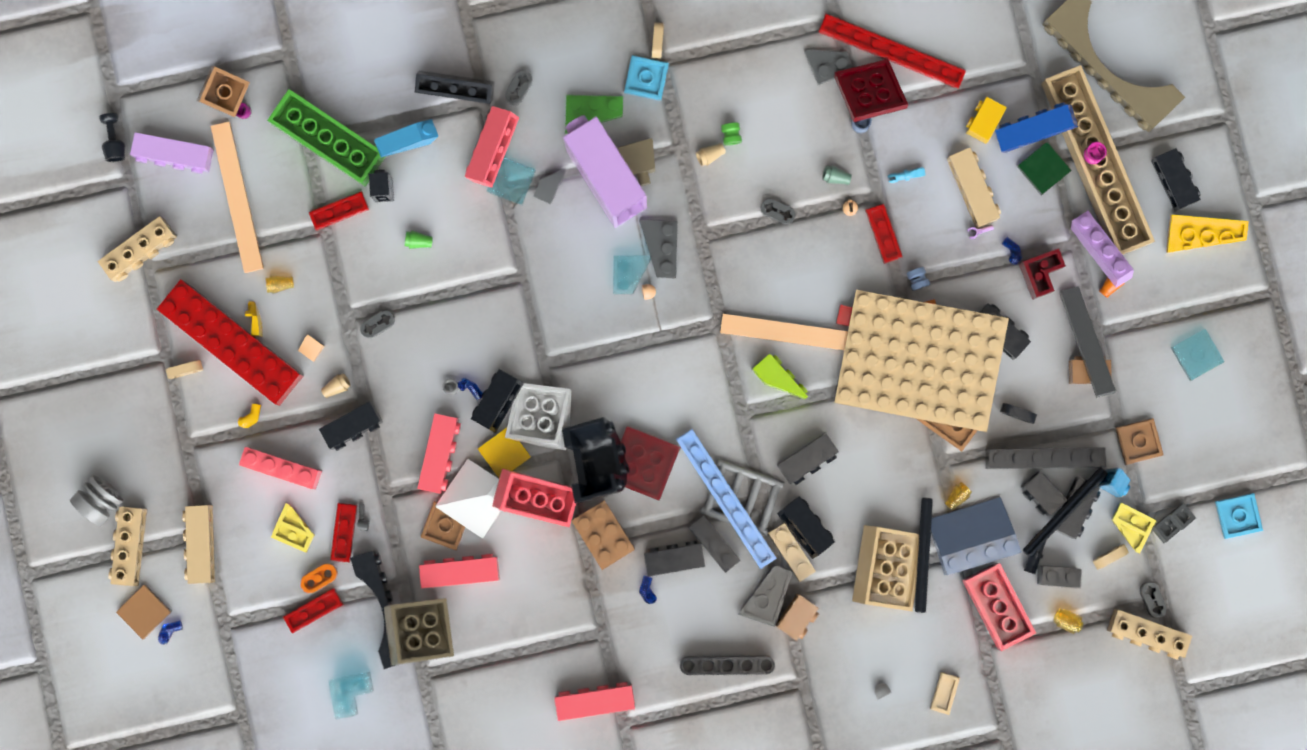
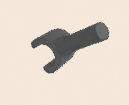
M359 504L357 527L362 531H368L370 521L364 520V504Z

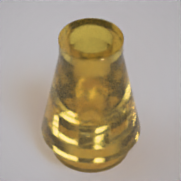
M270 275V277L265 278L267 293L272 292V294L294 288L293 276Z
M960 482L958 485H955L945 504L951 510H954L971 497L972 491L964 483Z

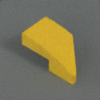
M248 301V311H245V316L252 318L251 335L263 337L262 321L257 305L254 301Z

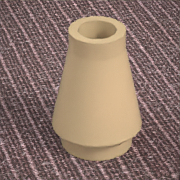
M719 143L700 148L696 152V157L701 166H708L726 152L724 146Z
M337 374L326 386L321 388V392L325 398H329L330 396L348 391L351 384L345 374Z

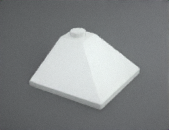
M524 383L512 404L505 438L546 448L566 450L562 429L570 427L572 390Z
M467 459L435 507L483 539L502 512V510L492 506L499 479Z

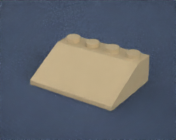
M864 525L852 602L913 611L917 581L919 534Z

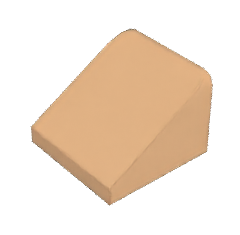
M307 334L298 351L314 362L325 346Z

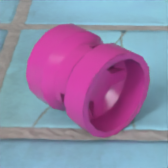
M1094 142L1085 149L1083 156L1087 163L1097 164L1105 158L1107 150L1104 144Z

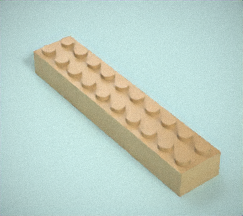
M1077 66L1045 79L1041 85L1052 110L1054 105L1065 102V105H1072L1078 127L1063 132L1062 135L1101 228L1122 255L1155 242L1082 66ZM1094 142L1104 144L1107 150L1105 158L1097 164L1087 163L1083 156L1085 149Z

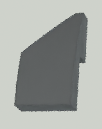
M566 169L541 178L533 197L551 204L563 180Z

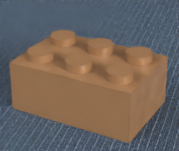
M605 500L572 520V523L602 570L635 550Z

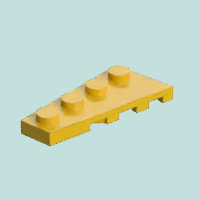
M1170 215L1166 253L1246 241L1249 221Z

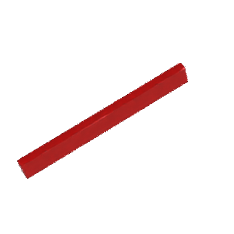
M829 14L825 15L819 29V33L880 58L889 59L890 62L959 89L966 70Z

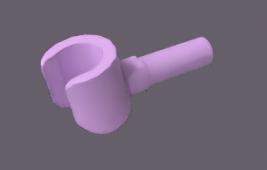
M993 225L979 229L970 227L967 232L975 230L976 235L969 237L970 239H975L978 237V234L994 230Z

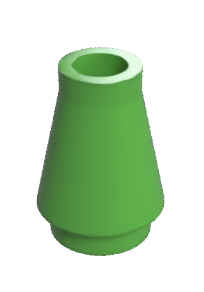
M413 230L411 232L406 231L404 246L409 247V249L431 248L433 237Z

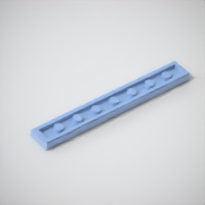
M693 429L677 438L676 440L759 568L761 569L777 559Z

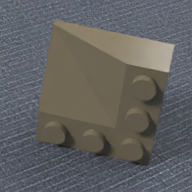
M446 598L384 607L391 666L454 656Z

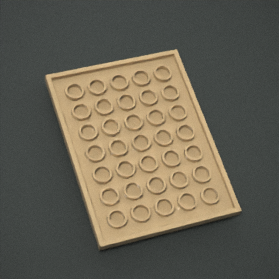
M856 290L834 403L987 432L1009 318Z

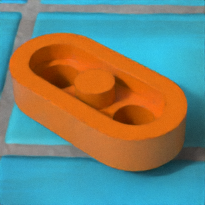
M332 564L321 565L303 576L300 582L302 590L306 593H314L337 578V569ZM326 570L331 571L330 577L325 575ZM309 580L314 581L313 587L308 585Z

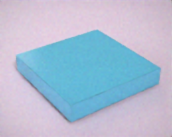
M632 55L624 93L661 101L669 63Z
M1254 493L1215 501L1224 539L1263 531Z

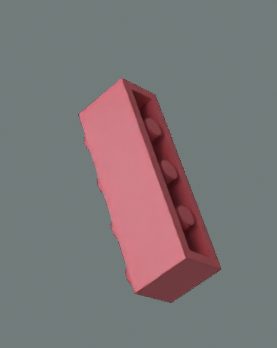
M494 106L491 107L464 177L474 183L493 187L518 123L519 117L508 110Z
M434 414L417 489L442 494L443 490L446 491L448 485L446 474L451 471L453 462L450 460L451 453H455L457 442H454L456 434L459 435L461 428L458 418Z
M249 447L244 448L239 463L240 466L310 489L317 488L322 473L320 470Z
M493 554L481 555L482 559H474V556L462 557V561H455L454 558H445L443 563H435V560H426L424 565H419L421 588L499 581L498 557H493Z
M627 682L616 683V687L610 688L608 685L597 686V690L589 691V688L577 689L578 693L570 694V691L558 692L559 696H555L558 721L635 709L632 684L628 685Z

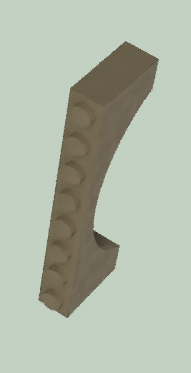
M1066 0L1042 24L1044 30L1058 40L1057 43L1060 47L1067 49L1071 53V57L1075 62H1080L1084 66V71L1089 76H1093L1097 80V84L1111 94L1110 96L1113 101L1120 103L1124 107V111L1128 116H1133L1138 121L1137 124L1142 130L1151 131L1186 97L1173 84L1161 87H1143L1126 82L1110 72L1099 60L1090 42L1088 15L1092 2L1090 0Z

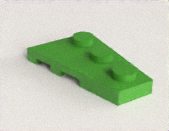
M566 95L565 127L571 121L585 115L588 121L597 117L600 123L623 117V96Z

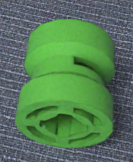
M727 123L721 126L722 133L725 134L723 138L725 146L742 143V137L738 133L740 123Z

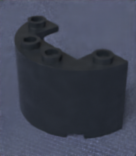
M601 417L562 429L565 448L573 450L579 482L571 485L574 503L579 504L622 492L625 489L627 473H629L630 469L625 459L626 447L621 443L615 431L614 423L612 421L609 422L605 417Z

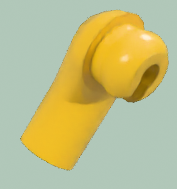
M251 404L250 413L240 417L238 425L242 428H249L256 424L259 420L261 405Z

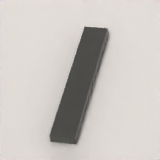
M1079 286L1061 290L1059 294L1096 398L1114 394L1116 389Z

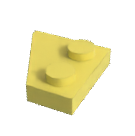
M286 503L271 538L307 553L315 534L292 506Z
M1119 503L1111 519L1136 553L1141 552L1156 522L1155 519L1123 503Z

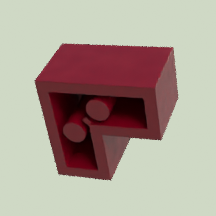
M1060 249L1028 259L1019 264L1032 300L1055 291L1049 274L1066 267Z

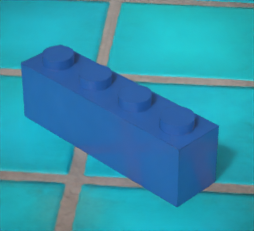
M1065 102L1054 105L1053 110L1047 111V109L1035 112L1036 116L1031 118L1027 115L1018 118L1017 123L1011 124L1007 122L999 125L1000 129L995 130L1001 152L1007 153L1077 128L1078 124L1072 105H1065Z

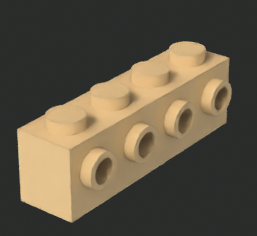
M159 216L97 262L110 280L120 282L127 278L130 271L141 268L145 260L156 257L160 249L171 246L177 236L165 219Z
M119 507V510L116 511L115 521L117 522V530L115 529L113 533L115 548L111 552L113 565L109 570L110 584L139 586L147 509Z
M1114 609L1107 629L1108 632L1112 633L1111 637L1123 640L1124 637L1131 639V644L1140 647L1142 644L1148 645V650L1160 653V650L1168 652V657L1177 660L1179 657H1186L1192 639L1191 635Z

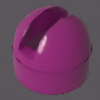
M241 103L236 116L241 119H247L250 117L252 110L247 104Z

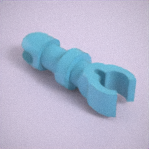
M923 167L910 171L906 169L903 170L904 172L888 175V177L895 176V179L889 180L890 183L926 176Z

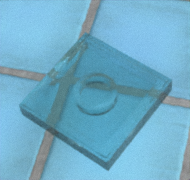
M503 158L493 187H488L487 192L523 205L536 169Z
M1206 329L1171 347L1190 381L1225 362Z

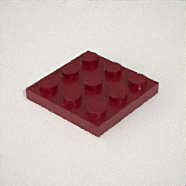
M889 59L837 71L834 74L853 122L908 108V102Z
M627 426L621 443L626 447L625 459L630 469L629 473H627L625 488L660 501L681 447Z

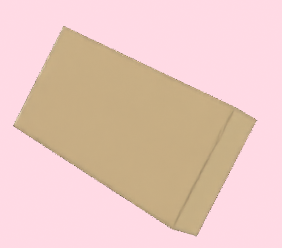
M940 672L930 706L931 710L950 715L960 677Z

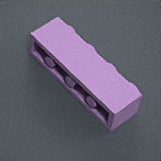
M135 132L130 155L136 158L135 161L147 163L148 160L153 161L154 165L165 167L166 164L173 165L172 168L177 170L189 168L191 172L203 174V171L209 172L214 150L208 146Z
M1089 211L1072 220L1071 230L1116 288L1132 278L1134 269Z

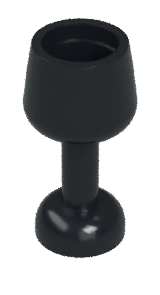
M105 113L99 116L100 122L106 125L108 140L102 144V151L106 162H119L125 159V144L123 141L116 139L114 123L119 119L117 113Z

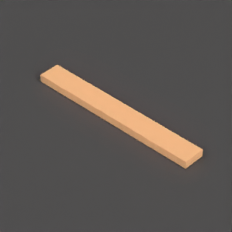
M225 122L211 126V131L244 273L262 270L264 266L231 123Z
M723 314L720 333L845 350L848 331Z

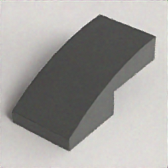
M1183 503L1154 525L1152 530L1162 543H1166L1179 531L1185 529L1196 517Z

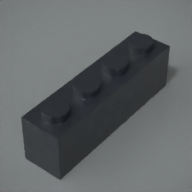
M419 70L416 74L414 93L490 104L493 99L494 81Z

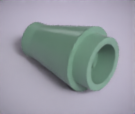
M826 165L822 175V180L826 181V183L849 185L852 174L833 165Z

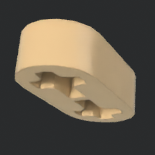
M654 23L652 58H661L664 23Z
M201 360L166 369L167 378L174 379L202 371Z
M1122 544L1095 558L1092 562L1096 569L1099 570L1124 557L1129 551L1125 544Z

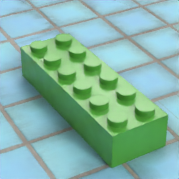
M288 89L267 120L271 125L364 187L369 183V173H374V170H378L386 156L381 158L377 147L290 89Z

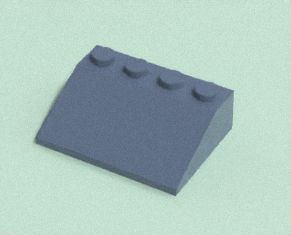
M1001 497L932 518L931 535L944 575L948 576L1022 553Z

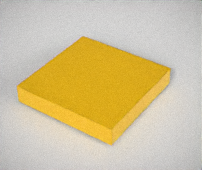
M507 428L478 448L499 479L502 469L513 471L531 458L520 441L505 438Z

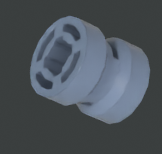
M872 118L857 122L852 120V129L857 133H865L872 123Z
M924 267L906 273L908 279L911 280L912 291L931 285L929 279L925 276L926 271Z

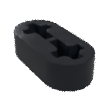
M1003 403L1000 409V413L1030 424H1034L1037 418V414L1007 403Z

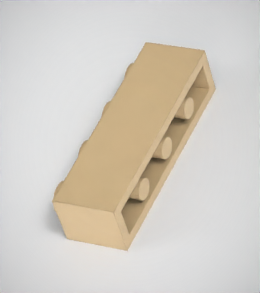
M970 147L949 156L947 162L975 228H980L997 221L1000 218L1001 211L998 204L993 202V192L990 186L987 187L985 183L986 176L983 169H979L977 164L979 160L976 152H972Z
M213 505L185 506V510L182 513L183 522H186V530L183 531V540L186 541L184 560L187 561V568L184 571L185 580H187L188 584L214 583Z

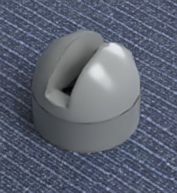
M447 379L443 382L442 387L447 395H455L458 392V384L454 379ZM450 384H452V386H453V390H452V391H450V388H449V385H450Z
M881 683L875 687V695L878 700L892 693L886 684Z

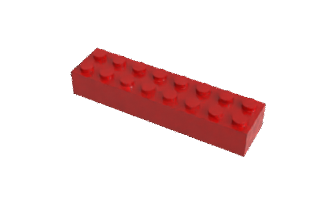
M181 279L157 307L160 313L275 405L280 406L304 377L191 285Z

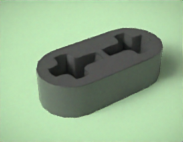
M518 72L505 94L506 100L510 105H519L532 85V77L529 72ZM524 76H527L528 83L524 82L522 86L519 87L521 83L519 78H524ZM518 89L517 96L519 98L512 101L510 94H514Z
M766 199L761 204V213L772 220L788 225L795 219L794 209L773 199ZM771 203L773 204L772 208L777 210V212L771 210L767 213L764 206H768ZM779 211L782 213L789 211L792 218L784 220V216L779 214Z
M382 311L362 323L360 327L361 334L366 338H374L391 328L395 323V317L389 311ZM383 315L391 317L389 324L382 323L379 325V322L383 320ZM367 325L371 327L377 325V327L372 329V334L365 333Z
M1152 582L1142 584L1140 594L1147 612L1152 617H1163L1167 608L1159 587ZM1147 586L1154 588V591L1151 592L1153 598H1151L1150 594L1145 593L1148 590ZM1153 601H1155L1157 606H1161L1159 614L1152 611L1155 608Z

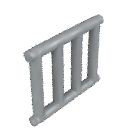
M718 459L717 466H719L718 469L723 476L725 470L737 473L731 488L736 497L744 476L755 479L745 506L749 517L762 482L773 486L760 525H755L762 535L767 536L768 529L766 528L779 490L784 487L785 482ZM709 493L705 507L701 508L700 513L731 524L724 512L721 513L712 509L715 499Z

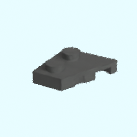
M805 50L804 52L818 85L835 79L834 74L837 71L853 68L847 52Z

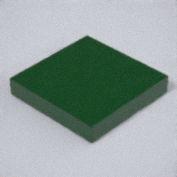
M1048 142L1017 166L1041 196L1072 171Z

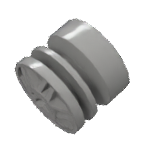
M91 475L89 478L90 483L85 482L83 484L88 493L78 490L70 499V503L89 521L102 526L110 517L105 508L115 511L117 509L115 504L121 505L123 498L108 482L95 475Z

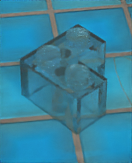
M371 672L329 680L335 719L358 714L355 696L374 691Z

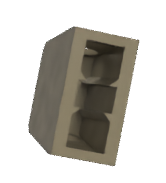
M652 138L617 147L618 152L634 177H638L639 185L651 184L649 173L655 172Z

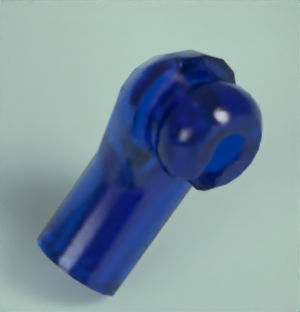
M1007 236L1001 244L1010 250L1009 262L1016 265L1022 259L1021 248Z
M463 378L457 383L461 391H465L468 388L477 401L482 398L483 392L476 383L467 378Z
M644 575L639 594L644 602L654 604L657 601V596L650 588L653 578Z
M181 620L162 626L158 634V642L161 645H166L169 642L173 632L183 630Z

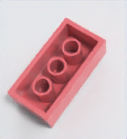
M502 469L492 506L502 511L570 527L576 504L574 503L571 486Z
M995 563L962 580L998 650L1003 651L1036 634L1000 563Z

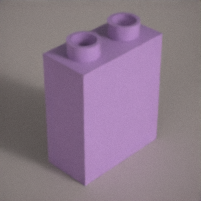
M585 115L571 121L565 127L568 134L563 137L566 151L614 228L647 209L646 194L598 118L595 117L588 121Z

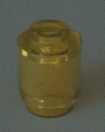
M1059 608L1053 618L1056 626L1072 634L1079 633L1084 624L1081 616L1067 609Z

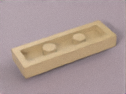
M785 523L768 533L799 582L816 572Z

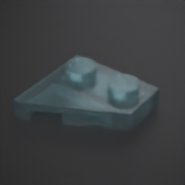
M650 255L614 256V295L634 294L651 260Z

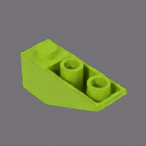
M767 355L752 369L765 385L804 400L808 397L806 395L807 389L801 383L798 385L793 380L795 376L789 369L785 371L782 368V362L776 355Z

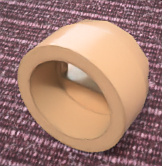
M847 200L843 204L842 210L846 215L852 216L857 212L858 205L853 200ZM849 203H852L853 212H849Z
M642 285L644 300L655 296L656 289L653 285Z

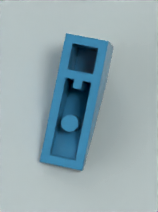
M432 119L378 137L374 139V142L382 158L430 145L439 135Z
M1120 468L1106 469L1105 471L1108 475L1098 486L1116 497L1125 496L1130 489V485H1128L1130 482L1129 477Z

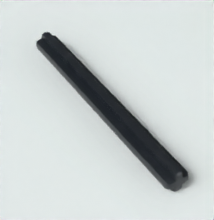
M1099 468L1025 546L1023 552L1028 557H1031L1106 478L1108 473L1103 468Z
M932 498L921 499L915 612L925 613L927 607Z

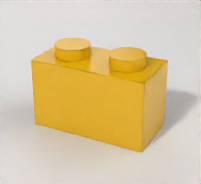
M988 97L984 101L980 100L975 108V111H977L975 118L971 117L966 125L969 128L966 134L987 144L1007 107Z

